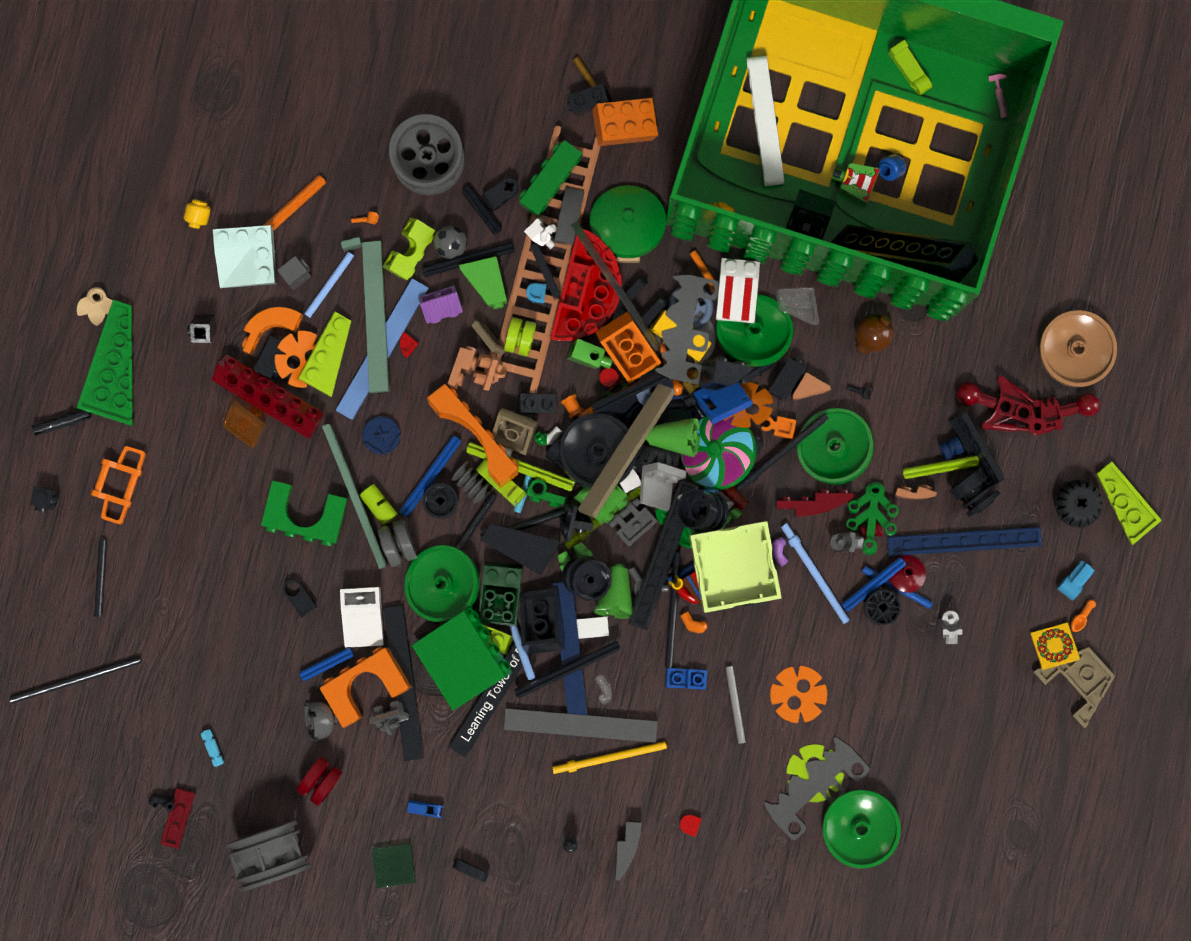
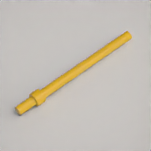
M666 742L579 761H567L566 764L553 766V773L575 772L579 768L667 749Z

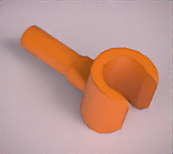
M368 212L367 218H351V222L376 224L379 215L375 212Z

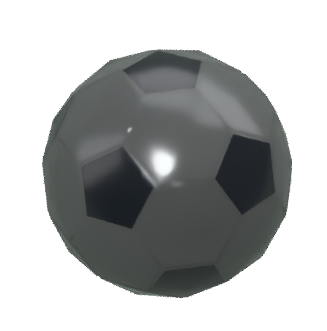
M447 225L436 232L433 245L435 251L443 258L455 259L466 250L467 238L459 227Z

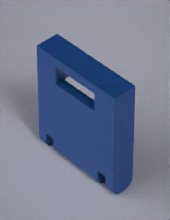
M738 381L732 386L718 391L702 388L693 393L694 399L712 425L753 404ZM708 397L716 407L713 410H710L706 405L709 403Z

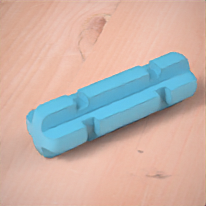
M208 729L201 732V737L205 740L204 744L209 756L212 757L213 766L217 767L222 765L224 761L222 756L219 755L220 751L215 739L212 738L213 734Z

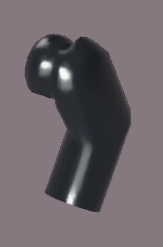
M158 794L152 795V798L148 801L154 808L161 804L167 811H172L175 807L168 797Z

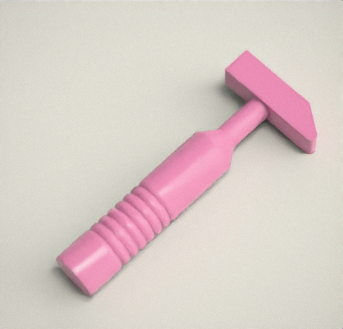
M1004 74L989 76V82L995 81L996 83L995 93L1001 119L1007 118L1008 113L1004 93L999 84V80L1005 79L1007 76Z

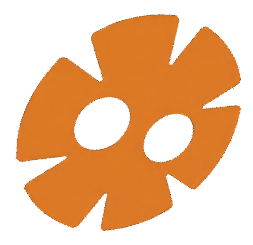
M298 331V343L293 335L289 334L277 347L286 353V355H275L277 372L282 379L292 373L288 384L294 387H307L306 383L297 378L306 363L305 353L314 348L313 344L317 337L316 334L308 331ZM292 355L300 359V365L296 369L290 368L287 364L288 358Z
M739 382L753 404L759 407V411L751 415L744 409L732 415L734 418L731 425L743 428L751 427L750 418L759 425L772 413L773 408L762 406L773 403L772 396L766 389L755 393L759 386L758 384L751 382L743 384Z
M800 666L797 677L794 668L789 667L776 676V679L784 686L772 684L770 698L772 704L783 702L776 710L779 716L789 722L798 723L801 712L804 722H809L822 712L814 703L826 704L827 688L825 684L815 686L822 679L815 670ZM801 679H806L810 683V689L805 693H801L797 689V683ZM792 696H797L801 700V706L796 710L790 709L787 704L788 699Z

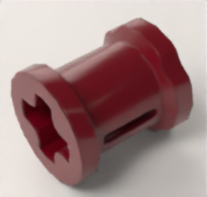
M876 521L874 537L883 536L878 521ZM859 525L860 535L865 540L868 525Z

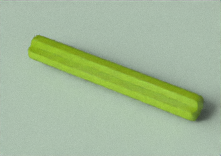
M977 456L905 468L903 469V475L905 479L976 467L979 466V459Z

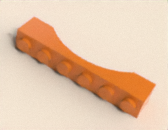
M444 384L427 397L428 404L440 418L449 419L461 424L477 437L487 457L488 475L499 488H502L518 475L519 466L513 458H508L505 454V448L500 443L496 444L493 440V434L488 429L484 430L480 419L476 415L472 416L468 405L464 401L460 402L457 398L458 394L456 391Z

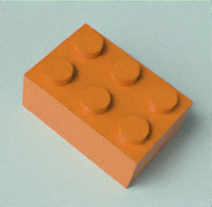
M652 98L599 103L592 109L598 146L653 141L658 136Z
M628 311L596 331L599 341L629 384L661 364L658 355Z

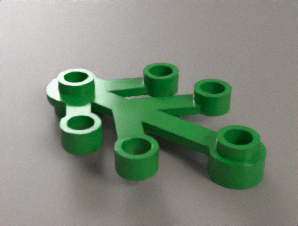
M878 482L870 483L866 487V494L857 501H851L848 505V510L851 513H857L861 506L870 501V507L855 519H849L846 523V528L853 532L868 519L867 536L862 552L866 555H873L877 550V543L874 540L876 520L889 536H893L897 530L896 525L890 523L877 508L879 502L887 510V515L891 518L896 517L899 511L898 507L892 505L884 496V486ZM876 488L879 490V492L873 493L872 489ZM855 504L858 508L852 509L851 505ZM895 509L896 513L892 514L889 510ZM853 522L856 526L851 528L849 523ZM888 527H893V528H894V531H893V532H889V531L887 530V528H888ZM872 543L873 547L868 548L866 547V544Z

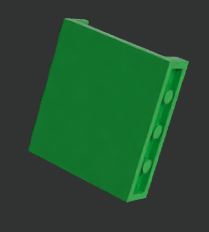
M472 607L464 610L412 645L453 711L513 673L510 664L503 658L498 645L492 641L489 631L482 625L479 615Z

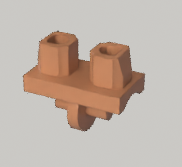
M490 351L489 355L479 354L478 367L485 369L484 372L475 370L472 377L474 383L482 385L483 390L487 391L490 389L492 380L498 382L499 378L506 376V371L502 369L503 364L498 363V359L495 357L496 353Z

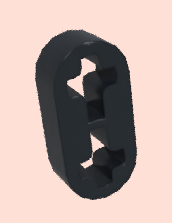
M456 858L452 866L454 869L482 882H486L490 874L459 858Z

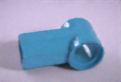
M1080 561L1070 575H1067L1061 581L1057 589L1073 601L1082 591V586L1090 578L1094 570L1087 563Z

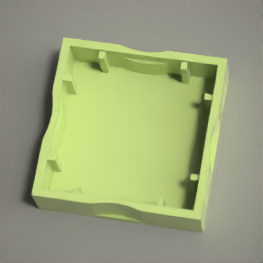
M767 521L689 535L704 613L732 608L737 605L781 599L777 571L772 560V544Z

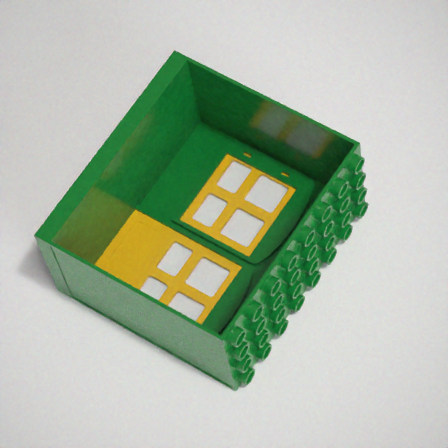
M733 0L670 196L666 225L672 228L670 234L686 241H692L694 234L709 238L707 243L709 248L726 253L729 252L730 246H735L745 250L743 256L745 259L758 261L760 264H765L766 259L770 257L782 261L780 269L790 274L801 276L803 270L808 269L817 272L816 280L828 286L838 287L840 281L843 280L855 284L853 292L863 297L874 299L876 293L881 292L892 296L890 304L898 308L912 310L913 305L919 304L928 307L927 316L948 322L950 316H957L980 294L1064 21L999 0ZM903 40L906 41L909 50L932 83V88L922 95H918L888 55L890 49ZM766 55L769 70L791 77L785 101L783 103L773 101L775 117L778 118L777 133L780 154H782L792 123H798L832 135V141L820 174L782 163L784 184L764 186L760 156L726 144L736 108L744 106L753 109L751 94L743 91L748 74V57ZM997 74L1007 76V78L999 80L1008 117L1003 119L1000 117L995 93L996 83L995 81L989 82L988 78ZM805 82H811L845 94L838 120H832L798 109L797 104ZM883 106L923 118L916 144L912 145L875 132ZM937 123L977 135L975 148L969 162L930 150L929 146ZM870 147L909 158L910 165L899 198H893L872 191L867 205L864 206L839 191L842 182L831 179L835 168L846 171L849 163L864 165ZM924 164L961 174L965 177L954 215H947L913 203ZM799 189L836 201L822 240L786 229ZM725 202L734 208L735 213L709 205L708 203ZM848 224L972 242L978 262L962 281L957 283L830 242Z

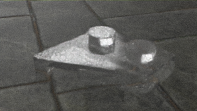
M814 288L778 289L776 291L779 310L809 324H819Z

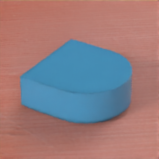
M541 283L530 284L526 290L527 298L533 303L544 304L547 285Z

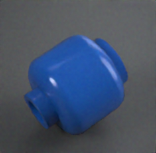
M891 154L880 160L878 164L879 174L886 181H894L904 175L906 163L900 155Z

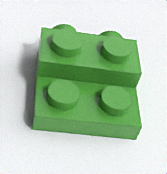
M615 486L594 519L601 525L611 521L614 517L613 514L618 509H623L628 503L627 500L629 498L619 486ZM583 488L574 497L580 505L590 489Z

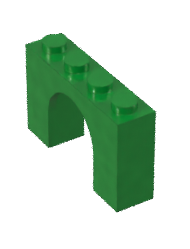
M272 481L261 526L266 527L265 531L276 533L277 530L284 531L285 536L295 538L297 534L303 536L302 540L310 542L318 539L322 540L321 544L331 547L333 543L338 544L349 499L328 494L324 513L319 522L311 527H299L292 522L288 514V505L293 486Z

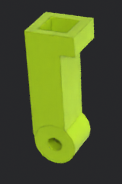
M905 40L890 49L888 55L918 95H922L932 88L930 79L914 58Z
M486 459L476 468V471L513 506L516 507L526 496V493L513 481H509L502 488H499L488 475V462Z

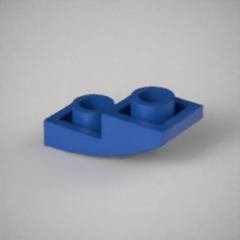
M666 668L665 687L706 690L707 670Z

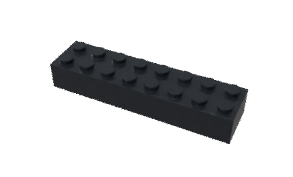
M848 224L830 242L960 283L978 262L972 242Z

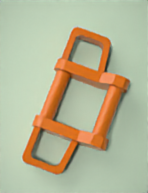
M125 446L117 463L102 458L101 464L103 465L95 488L90 494L105 499L101 514L102 519L120 525L123 524L128 508H130L132 503L130 500L138 476H141L142 473L141 470L146 457L145 452ZM128 451L140 454L137 469L122 465ZM110 467L131 474L123 499L102 493ZM109 501L124 506L119 520L107 517Z

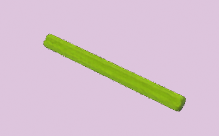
M472 442L468 444L467 453L487 460L482 446ZM513 458L519 466L518 472L568 491H571L574 487L575 482L569 478Z

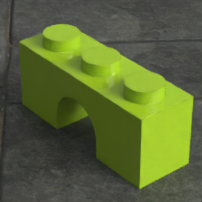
M409 218L401 235L409 240L410 246L405 254L391 251L383 268L401 279L408 280L414 274L417 262L423 258L426 246L432 242L435 230L418 219Z

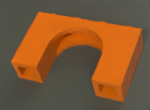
M381 646L372 651L373 655L371 657L359 659L355 662L356 666L351 669L349 666L339 672L340 676L335 679L333 676L323 682L324 685L320 687L343 728L363 718L351 696L352 683L359 674L363 672L376 674L382 680L392 698L412 688L389 647L383 649Z

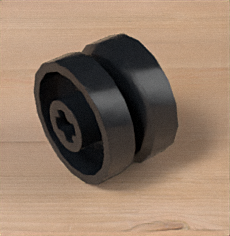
M578 555L567 562L563 569L562 580L568 592L585 601L594 602L607 594L611 587L612 576L610 569L605 563L589 555Z

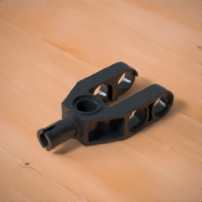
M641 276L626 292L630 301L636 298L640 291L649 283L644 277ZM664 295L642 317L648 327L659 316L661 311L668 306L670 301ZM621 300L618 302L612 321L626 313V307Z

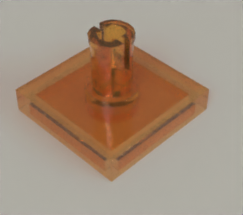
M235 401L231 405L222 427L253 449L258 444L266 426L259 419L262 416V411L259 409L255 412L258 408L253 407L249 412Z

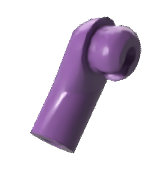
M779 537L772 542V556L783 567L789 560L783 554V547L786 545V541L784 538Z

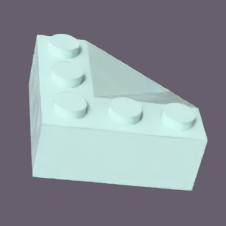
M271 225L213 229L220 288L277 284L274 233Z

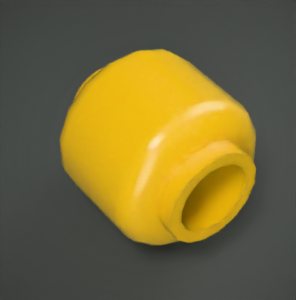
M192 199V202L187 203L184 220L189 223V227L200 229V226L207 225L210 215V207L207 206V202Z

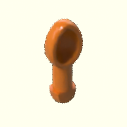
M1093 599L1087 600L1080 614L1073 617L1071 621V630L1073 632H1078L1085 627L1088 614L1096 606V602Z

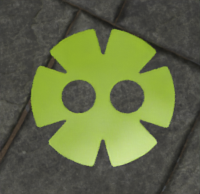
M813 744L800 748L799 751L804 760L793 755L789 760L786 773L798 775L797 777L808 781L809 775L806 769L808 759L817 757L820 761H826L825 757H822L823 745ZM839 773L834 777L840 785H842L844 773ZM837 786L829 787L835 792L839 790ZM818 792L809 802H822L827 799Z

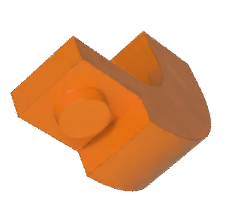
M274 307L259 312L244 328V331L250 335L249 337L246 336L243 341V351L253 356L261 336L270 328L281 327L296 333L303 315L295 310L284 307Z

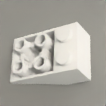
M381 588L340 589L345 648L384 645Z

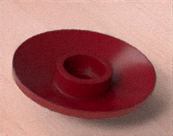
M901 555L899 557L905 561L906 565L894 574L889 581L900 592H915L925 582L926 571L924 565L914 556ZM909 569L911 571V575H907L905 570Z

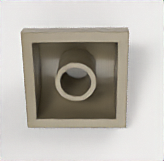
M501 408L493 429V440L496 444L500 443L503 447L526 455L534 437L538 421Z

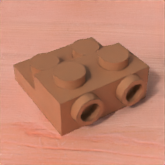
M466 346L465 349L460 347L448 381L449 387L456 390L458 386L462 387L465 379L463 372L471 375L472 370H476L478 366L477 349Z

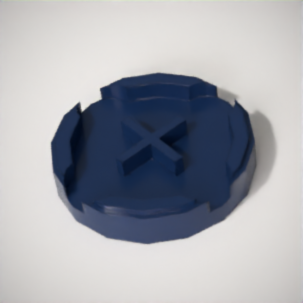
M383 416L369 420L363 429L362 437L365 446L371 452L381 455L395 450L400 442L401 434L398 425L392 419Z

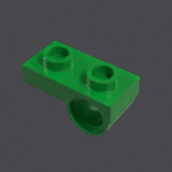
M540 479L531 482L526 494L530 497V501L541 503V500L548 501L549 506L559 508L560 505L564 506L566 497L547 493L546 483ZM537 483L544 486V490L540 494L533 492V486Z

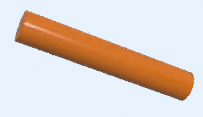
M695 250L690 253L704 278L715 280L697 251ZM708 283L709 286L711 287V289L713 290V292H715V287H714V285L711 284V283Z

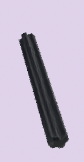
M509 242L459 256L455 259L423 266L422 272L424 277L460 268L459 265L511 254L514 252V247Z

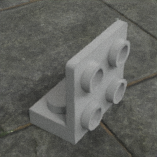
M659 462L642 466L640 503L669 511L671 508L672 483L686 479V471Z

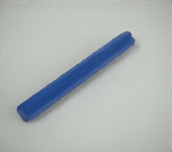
M452 436L401 507L399 512L403 516L408 517L425 491L430 487L461 443L458 437Z

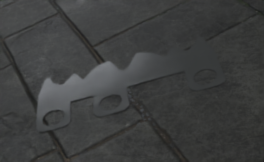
M693 275L673 276V278L679 282L682 288L673 293V295L680 301L673 304L665 314L676 323L677 327L662 332L664 343L670 351L661 354L667 364L662 368H656L655 371L670 379L699 384L701 365L685 361L688 349L700 352L707 350L709 334L693 330L692 325L698 297L715 300L718 295L719 283L716 280ZM707 283L713 284L715 287L714 294L706 295L703 292L704 285ZM696 335L704 337L705 344L702 347H696L693 344V338ZM690 367L697 368L699 375L696 379L688 378L687 370Z
M834 737L836 744L835 752L824 751L826 761L814 760L806 763L809 775L808 781L792 776L788 785L789 796L780 793L778 805L764 802L771 818L791 840L798 839L806 831L805 824L795 814L818 792L829 803H832L836 798L845 793V789L834 778L844 769L854 781H859L869 772L868 765L850 746L838 738ZM860 763L863 766L864 770L861 775H854L852 773L851 767L853 764ZM830 786L838 787L839 795L836 798L828 796L827 789ZM790 823H799L801 829L798 834H791L789 832L788 826Z

